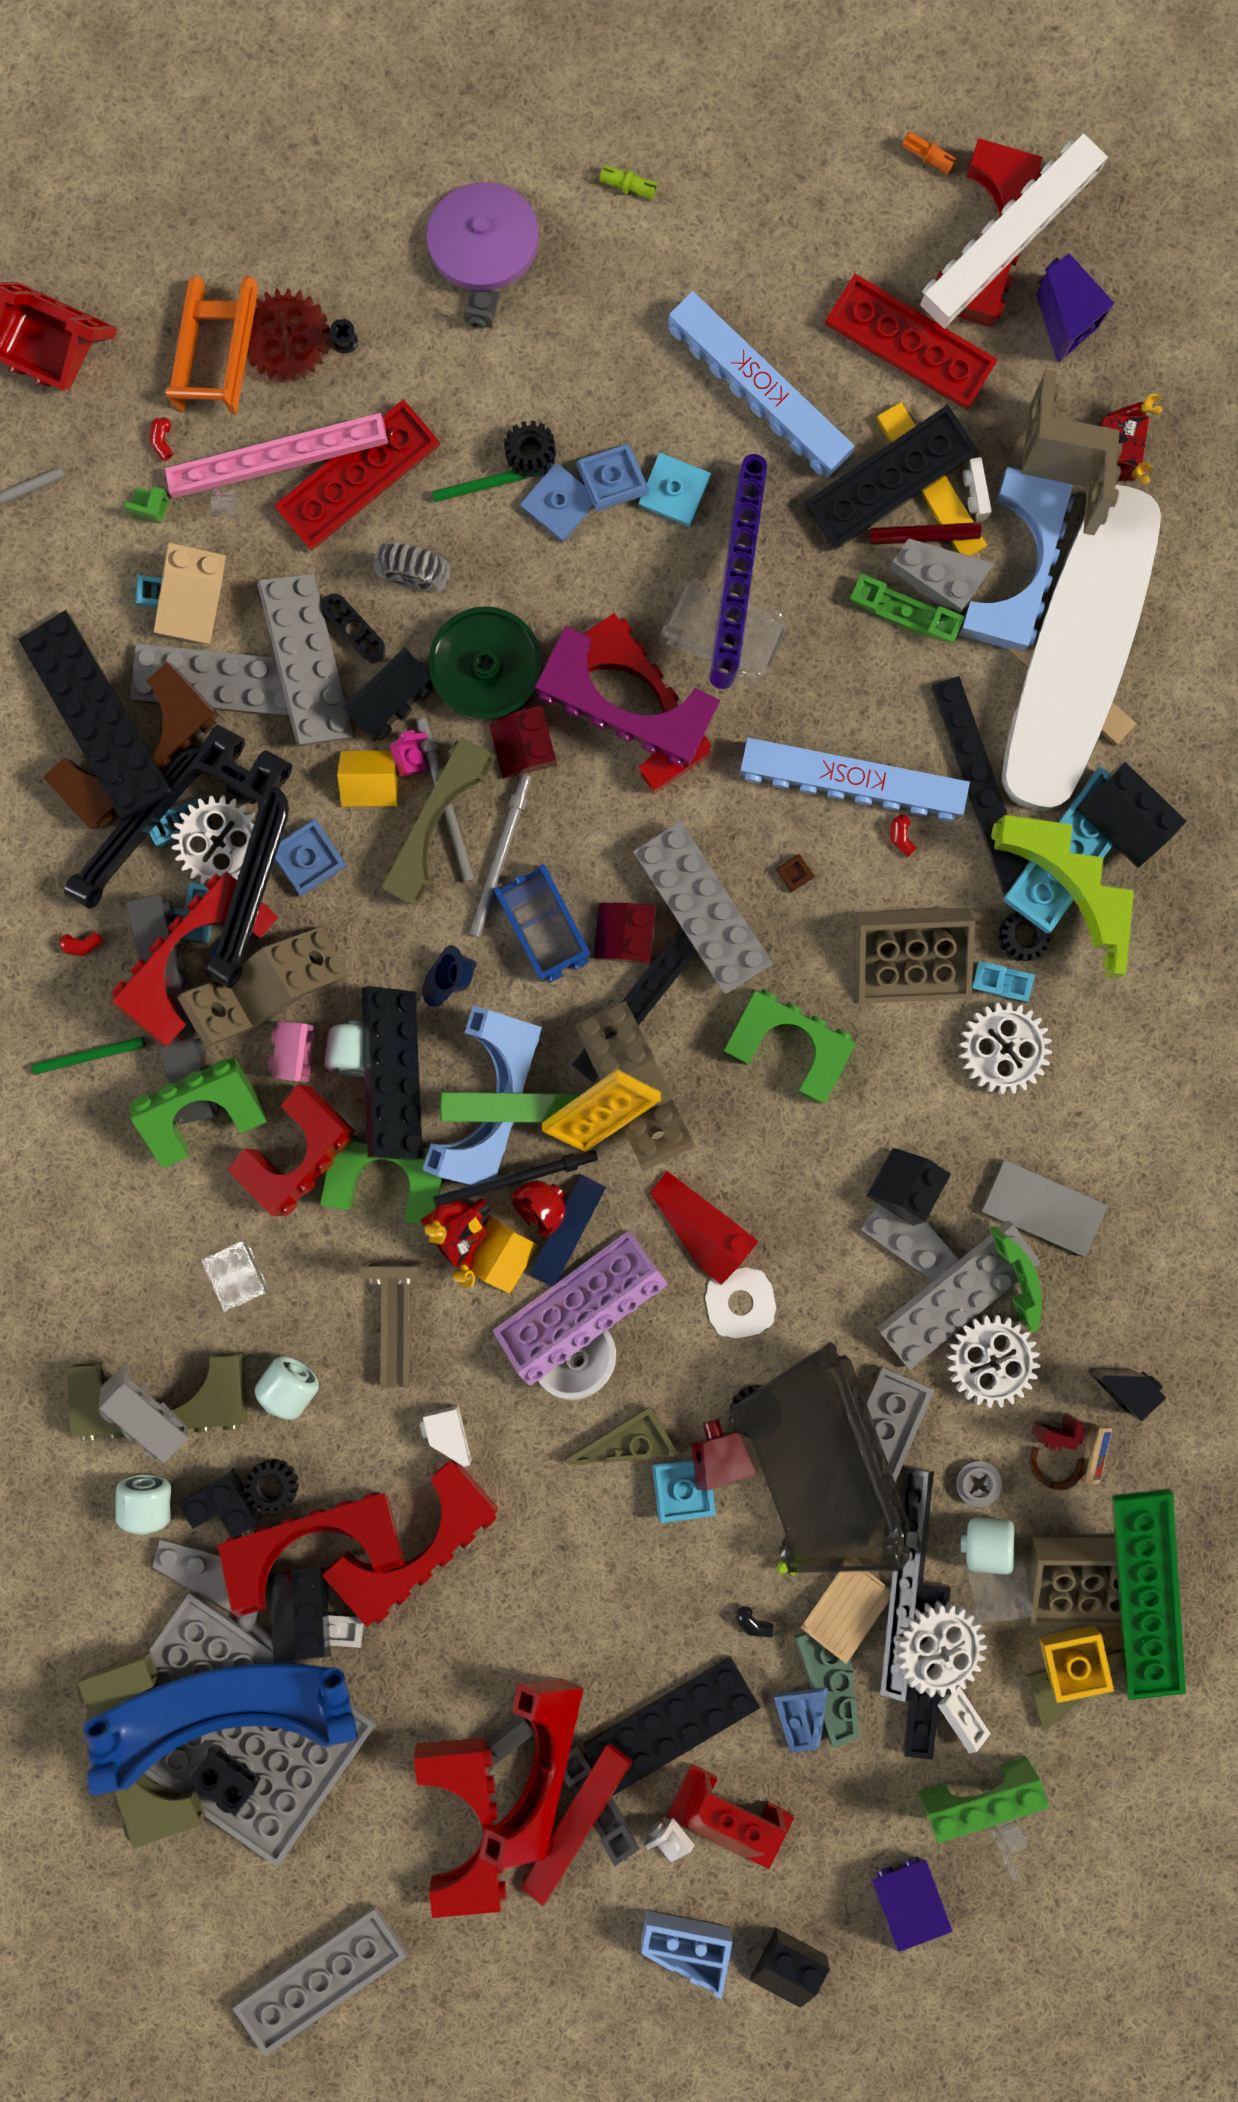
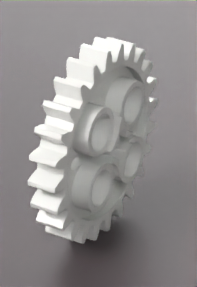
M210 796L209 804L207 805L202 799H198L199 808L196 809L189 804L188 808L191 814L180 813L184 823L174 824L175 827L181 830L180 834L172 835V838L179 840V844L172 846V849L181 851V854L175 860H185L186 863L183 865L182 871L191 868L193 871L190 878L193 879L198 874L201 875L202 885L207 879H211L215 873L220 876L226 871L237 880L254 826L251 820L254 818L255 813L246 815L244 813L247 807L246 804L239 809L236 808V799H233L229 805L226 804L225 796H221L219 803H216L214 797ZM213 813H217L223 818V826L218 830L211 829L207 823L208 817ZM234 821L235 825L223 840L226 846L224 848L219 846L209 860L203 862V857L214 844V841L211 839L212 836H220L228 823ZM239 830L246 834L247 841L244 846L236 847L232 844L231 835L234 831ZM195 836H201L205 839L206 848L203 852H195L191 848V840ZM224 853L229 857L230 864L228 868L219 869L215 866L214 858L217 854Z
M999 1003L994 1004V1012L988 1006L984 1007V1016L979 1013L973 1014L977 1021L976 1023L966 1022L967 1027L971 1029L970 1032H961V1035L967 1040L958 1044L959 1047L966 1049V1052L960 1054L959 1058H967L968 1060L962 1068H971L973 1070L968 1077L969 1079L979 1077L978 1087L988 1083V1092H992L996 1086H998L999 1094H1004L1006 1087H1008L1011 1094H1015L1016 1085L1022 1091L1027 1090L1026 1081L1036 1084L1037 1081L1034 1074L1044 1076L1045 1073L1040 1066L1050 1064V1062L1044 1059V1055L1052 1054V1051L1045 1049L1044 1045L1052 1042V1040L1042 1036L1048 1031V1028H1038L1042 1019L1038 1018L1032 1021V1010L1022 1014L1023 1005H1018L1014 1011L1012 1010L1011 1003H1006L1004 1010H1002ZM1004 1021H1008L1013 1027L1010 1036H1005L1001 1032L1000 1027ZM989 1029L994 1031L995 1036L1002 1044H1010L1008 1052L1022 1064L1021 1068L1017 1067L1015 1061L1008 1053L1001 1054L1000 1050L1003 1047L988 1033ZM982 1039L988 1040L991 1044V1051L987 1055L979 1050V1043ZM1023 1042L1027 1043L1031 1048V1053L1027 1058H1023L1019 1053V1046ZM1002 1060L1007 1062L1010 1068L1006 1076H1001L997 1071V1066Z
M984 1314L982 1316V1323L973 1318V1327L969 1328L965 1324L962 1325L965 1333L963 1335L955 1333L954 1336L959 1341L948 1344L954 1349V1353L946 1354L948 1359L953 1360V1363L946 1366L949 1371L956 1372L950 1377V1380L952 1382L960 1381L956 1389L959 1392L967 1389L964 1397L968 1400L975 1395V1403L977 1405H980L985 1399L988 1408L992 1407L994 1400H996V1403L1001 1408L1004 1405V1399L1014 1404L1013 1395L1015 1394L1024 1398L1021 1389L1023 1387L1032 1389V1386L1027 1381L1029 1378L1037 1379L1038 1377L1031 1371L1032 1369L1040 1368L1038 1363L1033 1362V1358L1040 1356V1353L1031 1351L1036 1342L1034 1340L1026 1341L1030 1332L1024 1330L1019 1333L1022 1326L1020 1323L1016 1322L1011 1327V1318L1006 1317L1001 1323L1000 1316L994 1314L992 1322ZM999 1335H1004L1006 1344L1001 1349H995L993 1344L995 1338ZM972 1347H979V1358L970 1361L968 1359V1351ZM1012 1349L1016 1350L1014 1354L1004 1356L1005 1354L1009 1353ZM991 1355H994L995 1357L999 1358L995 1361V1367H992L990 1364H987L991 1361ZM1011 1361H1016L1018 1364L1017 1371L1012 1375H1007L1006 1365ZM983 1364H986V1365H984V1366L978 1368L977 1370H975V1372H973V1373L970 1372V1369H971V1368H973V1367H975V1366L977 1367V1366H981V1365H983ZM984 1373H991L992 1382L988 1386H981L979 1382L980 1377Z
M936 1601L935 1609H932L931 1606L925 1604L924 1613L915 1609L917 1618L913 1620L910 1617H906L909 1623L908 1628L899 1627L904 1636L895 1638V1641L901 1646L894 1649V1653L900 1657L895 1661V1664L901 1669L899 1673L904 1679H907L906 1682L912 1688L915 1687L921 1694L926 1691L930 1697H933L937 1691L941 1697H944L946 1689H948L955 1695V1686L959 1685L961 1688L966 1689L964 1680L968 1679L974 1682L975 1679L971 1674L972 1671L981 1672L977 1661H985L986 1659L979 1653V1651L987 1649V1646L980 1641L985 1638V1634L979 1630L981 1625L974 1620V1616L968 1611L965 1612L966 1610L960 1605L955 1608L951 1602H947L944 1608L939 1601ZM951 1627H954L953 1631L949 1635H946L947 1630ZM924 1637H927L926 1642L922 1645H919L920 1641ZM961 1653L959 1659L953 1662L954 1657ZM935 1663L932 1670L927 1671L928 1667Z

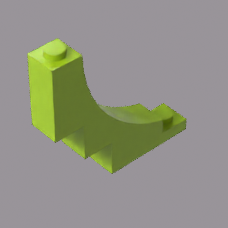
M1004 815L997 823H994L992 828V840H995L994 849L1022 856L1036 863L1055 877L1078 905L1087 924L1093 948L1108 950L1103 958V969H1106L1105 978L1117 979L1125 976L1134 890L1101 886L1103 857L1070 853L1072 824Z

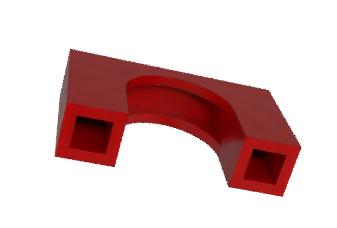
M298 1084L280 1105L301 1126L307 1139L306 1156L302 1164L295 1171L289 1174L280 1172L258 1149H244L227 1169L271 1216H287L291 1214L298 1205L296 1202L302 1195L307 1194L313 1189L318 1176L332 1166L333 1158L350 1145V1138L356 1132L311 1086Z

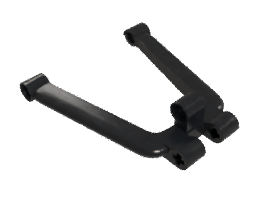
M217 725L210 731L202 747H194L182 751L163 772L173 792L126 822L122 821L86 863L81 872L69 878L64 887V895L88 909L94 908L101 900L103 889L107 882L195 778L201 774H209L225 780L229 793L250 804H258L257 816L220 941L214 953L216 955L209 962L205 974L230 989L237 984L242 975L243 967L240 964L248 946L288 819V800L280 789L291 774L292 764L264 750L259 754L250 771L235 764L234 761L241 755L245 746V739L223 726Z

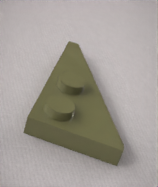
M648 1406L569 1455L565 1460L568 1465H586L604 1461L608 1463L630 1461L637 1458L674 1457L679 1452L652 1408Z
M1123 1648L1106 1652L1110 1673L1124 1661ZM1046 1669L1027 1674L1039 1722L1043 1730L1051 1727L1082 1699L1057 1703Z

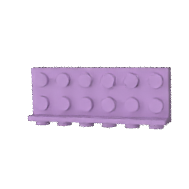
M628 1230L492 1331L517 1374L528 1385H532L536 1381L541 1380L559 1364L564 1363L582 1347L587 1346L601 1333L613 1327L620 1319L635 1311L639 1305L650 1297L658 1294L668 1283L632 1232Z

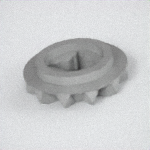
M971 1461L966 1466L961 1467L956 1477V1490L967 1504L975 1507H984L993 1503L998 1498L1002 1488V1480L997 1469L985 1461ZM971 1475L978 1479L982 1476L985 1478L983 1484L987 1489L986 1492L978 1487L972 1490L974 1483L971 1481Z

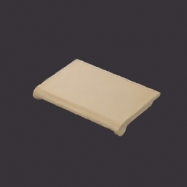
M849 1557L805 1620L801 1629L847 1664L889 1602L891 1590L860 1566L858 1562Z

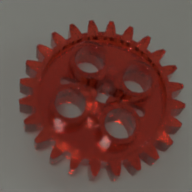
M277 288L275 290V297L272 298L267 292H264L266 300L263 302L258 298L256 300L257 307L254 312L247 357H250L248 361L251 367L257 366V371L260 375L267 370L269 380H272L275 374H277L282 383L285 375H289L291 381L295 382V374L298 373L305 379L306 369L315 373L313 364L316 362L323 365L320 354H329L327 347L324 346L331 344L330 337L326 335L331 332L329 324H325L328 321L326 314L321 313L322 309L319 303L313 305L314 302L311 296H308L303 301L301 291H298L295 297H293L290 288H287L285 295L281 296ZM280 312H284V323L288 331L287 340L291 353L290 359L286 358V347L282 340L284 335L280 323ZM295 316L303 317L299 323H291L292 318ZM269 320L275 321V323H274V325H273L272 327H270V328H265V327H263V325H264L267 321H269ZM300 343L308 344L304 350H295L296 346ZM271 348H280L279 352L275 355L267 354Z

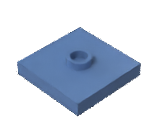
M629 443L576 460L577 469L596 512L649 494V488Z
M556 462L523 500L520 507L564 543L592 510L594 505L586 487Z
M315 818L280 841L275 861L300 897L347 867V864Z

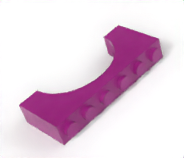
M565 626L535 686L536 693L540 695L539 699L554 706L555 702L564 706V711L574 717L580 718L583 715L591 719L590 724L601 730H605L608 727L616 731V736L626 742L631 743L633 739L641 743V748L651 754L657 755L660 752L668 756L667 761L678 767H683L684 764L690 767L719 707L720 700L694 688L682 704L665 713L638 715L621 710L608 702L597 691L589 676L587 658L592 645L591 638Z

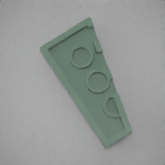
M806 1632L795 1635L794 1638L811 1689L827 1687L828 1690L823 1725L830 1745L834 1748L859 1738L857 1704L854 1698L853 1687L855 1682L851 1658L845 1664Z

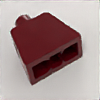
M719 1418L702 1423L706 1439L693 1442L692 1444L697 1490L709 1491L756 1475L745 1446L737 1432L722 1433Z

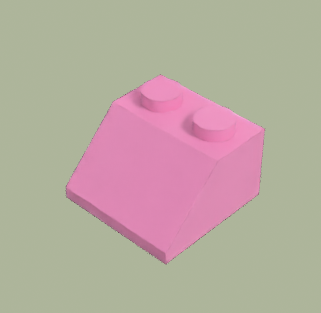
M278 1021V1026L273 1028L271 1037L272 1044H275L274 1055H270L268 1061V1072H272L271 1078L309 1082L316 1026Z

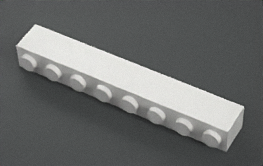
M1084 133L1076 141L1071 139L1061 150V157L1056 162L1051 159L1042 169V176L1037 181L1034 179L1030 180L1021 191L1022 196L1017 201L1014 199L1010 200L1001 212L1003 215L997 221L992 219L982 230L981 233L983 235L977 241L972 239L962 250L963 255L957 261L952 259L942 271L944 275L938 281L932 279L923 289L924 297L920 306L944 329L1102 170L1108 156Z

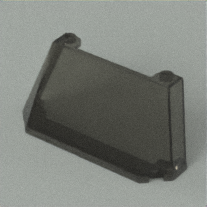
M827 1342L730 1408V1420L739 1432L743 1434L749 1432L786 1534L779 1548V1556L781 1561L786 1564L788 1572L901 1571L910 1559V1549L907 1546L904 1547V1533L909 1532V1520L852 1362L846 1355H838L836 1353L837 1347L832 1342Z

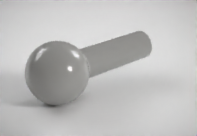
M249 1616L236 1617V1624L240 1628L251 1632L273 1652L272 1635L258 1623V1617L255 1625H253V1621Z

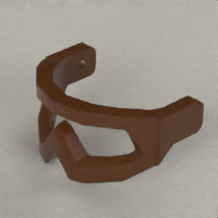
M1032 1447L1029 1459L1030 1468L1036 1479L1045 1486L1059 1491L1067 1490L1075 1486L1081 1479L1084 1460L1078 1459L1075 1471L1068 1479L1060 1482H1049L1042 1476L1036 1462L1039 1448Z

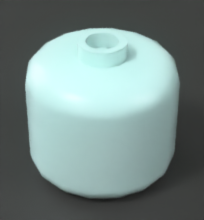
M348 1021V1024H338L330 1028L324 1061L326 1069L330 1072L345 1076L365 1077L363 1022Z
M281 1356L272 1361L257 1382L254 1391L256 1399L269 1414L281 1419L293 1420L303 1413L316 1395L319 1382L316 1375L305 1364L294 1358Z
M140 1474L125 1478L118 1483L116 1488L115 1521L121 1530L128 1533L145 1535L157 1532L168 1525L171 1516V1484L165 1478L158 1475Z
M978 1517L972 1518L969 1521L967 1535H961V1552L966 1553L967 1566L972 1572L1007 1575L1013 1571L1014 1524L1012 1521Z

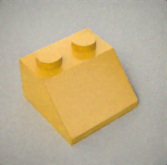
M1095 1625L1038 1636L1044 1664L1057 1703L1114 1691L1102 1635Z

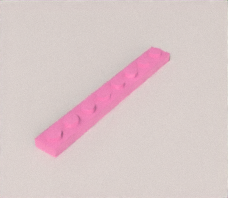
M381 413L165 468L169 494L174 499L388 444L383 417Z

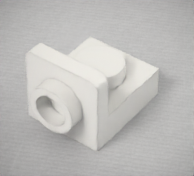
M674 1818L663 1824L661 1821L654 1824L649 1829V1837L644 1843V1847L647 1850L658 1846L670 1862L687 1855L694 1847L693 1842Z

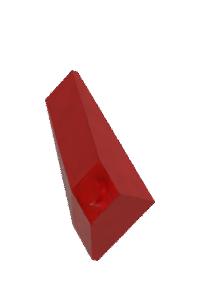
M666 1171L650 1192L698 1267L721 1285L743 1263L759 1242L668 1171Z

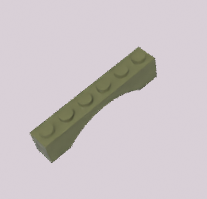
M463 737L459 741H455L451 746L448 754L450 759L445 767L442 766L439 769L435 778L437 783L433 791H429L423 799L422 806L424 808L419 817L416 816L409 826V832L411 833L406 842L403 841L396 851L397 859L393 867L390 866L383 875L382 881L384 884L382 889L412 905L418 906L431 881L428 868V851L437 821L446 807L458 795L484 781L497 757Z

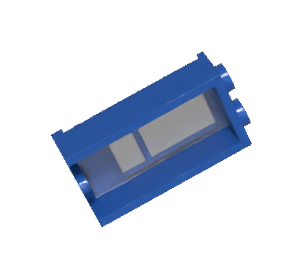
M543 863L539 866L540 869L527 876L521 875L514 879L515 882L501 889L497 887L494 891L541 982L547 979L548 983H551L564 976L561 971L571 966L573 970H576L588 964L587 958L591 956V953Z

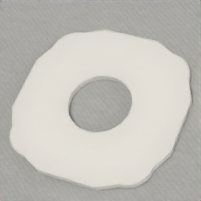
M747 1267L738 1268L722 1285L713 1278L708 1282L705 1300L709 1320L719 1335L735 1339L756 1335L773 1324L776 1304L772 1284L761 1270ZM744 1290L752 1296L753 1307L749 1313L736 1315L729 1309L728 1300L735 1291Z

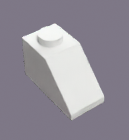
M459 1405L425 1413L423 1416L424 1421L420 1422L423 1439L428 1438L431 1447L462 1466H469L472 1460Z

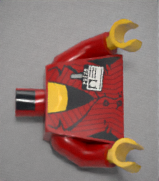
M1158 394L1149 395L1145 403L1142 401L1108 413L1097 425L1119 430V443H1122V451L1117 461V466H1120L1118 481H1135L1138 478L1139 482L1144 485L1151 481L1148 475H1143L1145 472L1154 471L1148 462H1143L1149 416L1145 415L1146 412H1150L1152 415H1159L1163 409L1160 406L1152 408L1154 402L1162 400Z
M482 1198L478 1199L471 1206L467 1205L463 1200L438 1207L435 1206L433 1212L420 1220L425 1228V1233L430 1236L428 1241L435 1243L440 1253L451 1264L460 1269L453 1273V1279L455 1282H460L461 1287H472L474 1285L475 1275L471 1271L473 1255L479 1243L487 1234L480 1220L491 1212V1208Z

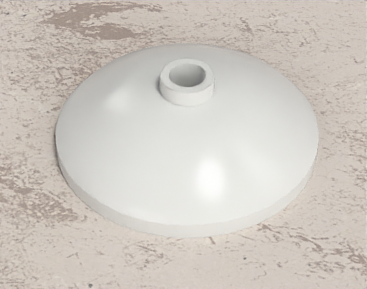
M608 1330L604 1331L587 1346L582 1347L570 1356L564 1363L559 1364L539 1380L542 1387L550 1394L565 1400L583 1399L600 1390L610 1378L616 1362V1347ZM584 1359L583 1365L577 1367V1361Z

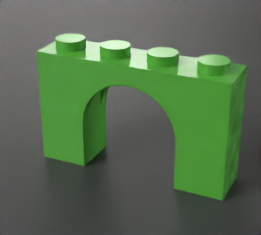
M764 989L760 993L754 991L722 1052L748 1065L764 1035L770 1029L780 1025H790L799 1028L809 1037L812 1043L813 1060L797 1091L821 1104H825L856 1045L855 1042L851 1041L852 1035L838 1028L836 1032L826 1028L827 1022L812 1015L811 1019L801 1015L802 1009L789 1002L785 1006L775 1001L777 996Z
M234 1056L227 1060H219L207 1069L193 1072L178 1082L166 1084L160 1090L149 1095L139 1096L129 1103L130 1119L163 1169L189 1157L187 1141L176 1125L174 1117L182 1107L191 1102L206 1100L221 1105L229 1113L240 1133H244L267 1122L264 1106Z
M353 1135L350 1138V1145L333 1158V1164L326 1172L320 1205L351 1210L361 1171L372 1161L381 1159L368 1158L367 1143L359 1142V1136ZM425 1149L423 1159L420 1160L385 1159L400 1165L409 1178L410 1194L404 1220L406 1222L421 1224L420 1220L435 1209L433 1196L441 1194L444 1178L422 1171L429 1149Z
M1027 1757L999 1765L1004 1781L994 1789L982 1794L965 1797L955 1796L949 1792L945 1783L918 1791L927 1821L937 1844L1048 1809L1049 1805L1041 1780Z

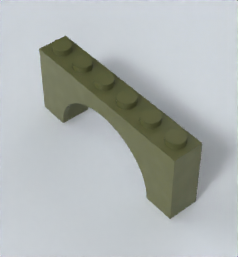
M243 1352L211 1356L209 1358V1371L206 1380L198 1393L188 1402L170 1408L188 1428H194V1432L197 1433L211 1431L212 1427L223 1426V1430L240 1429V1425H243L248 1420ZM103 1363L74 1364L68 1367L67 1381L71 1437L80 1436L82 1441L98 1439V1435L109 1434L110 1439L126 1437L119 1425L114 1421L112 1423L106 1421L99 1412L100 1387L108 1381L104 1373Z
M151 1652L87 1673L77 1682L78 1697L81 1702L85 1703L88 1712L86 1714L87 1721L139 1695L156 1684L160 1678ZM144 1774L128 1789L114 1792V1804L116 1810L122 1813L125 1822L123 1825L124 1834L127 1840H131L133 1849L200 1826L205 1817L199 1794L194 1789H168L151 1781Z

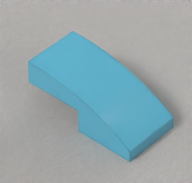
M979 961L972 989L1029 1003L1035 974Z

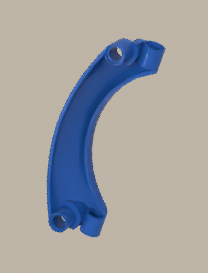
M301 1664L244 1665L195 1674L139 1694L91 1718L84 1725L83 1732L89 1747L88 1758L92 1768L88 1769L87 1774L90 1795L97 1796L128 1789L145 1771L169 1752L195 1738L223 1729L243 1726H265L285 1729L300 1734L321 1747L357 1741L355 1718L352 1712L345 1674L338 1668Z

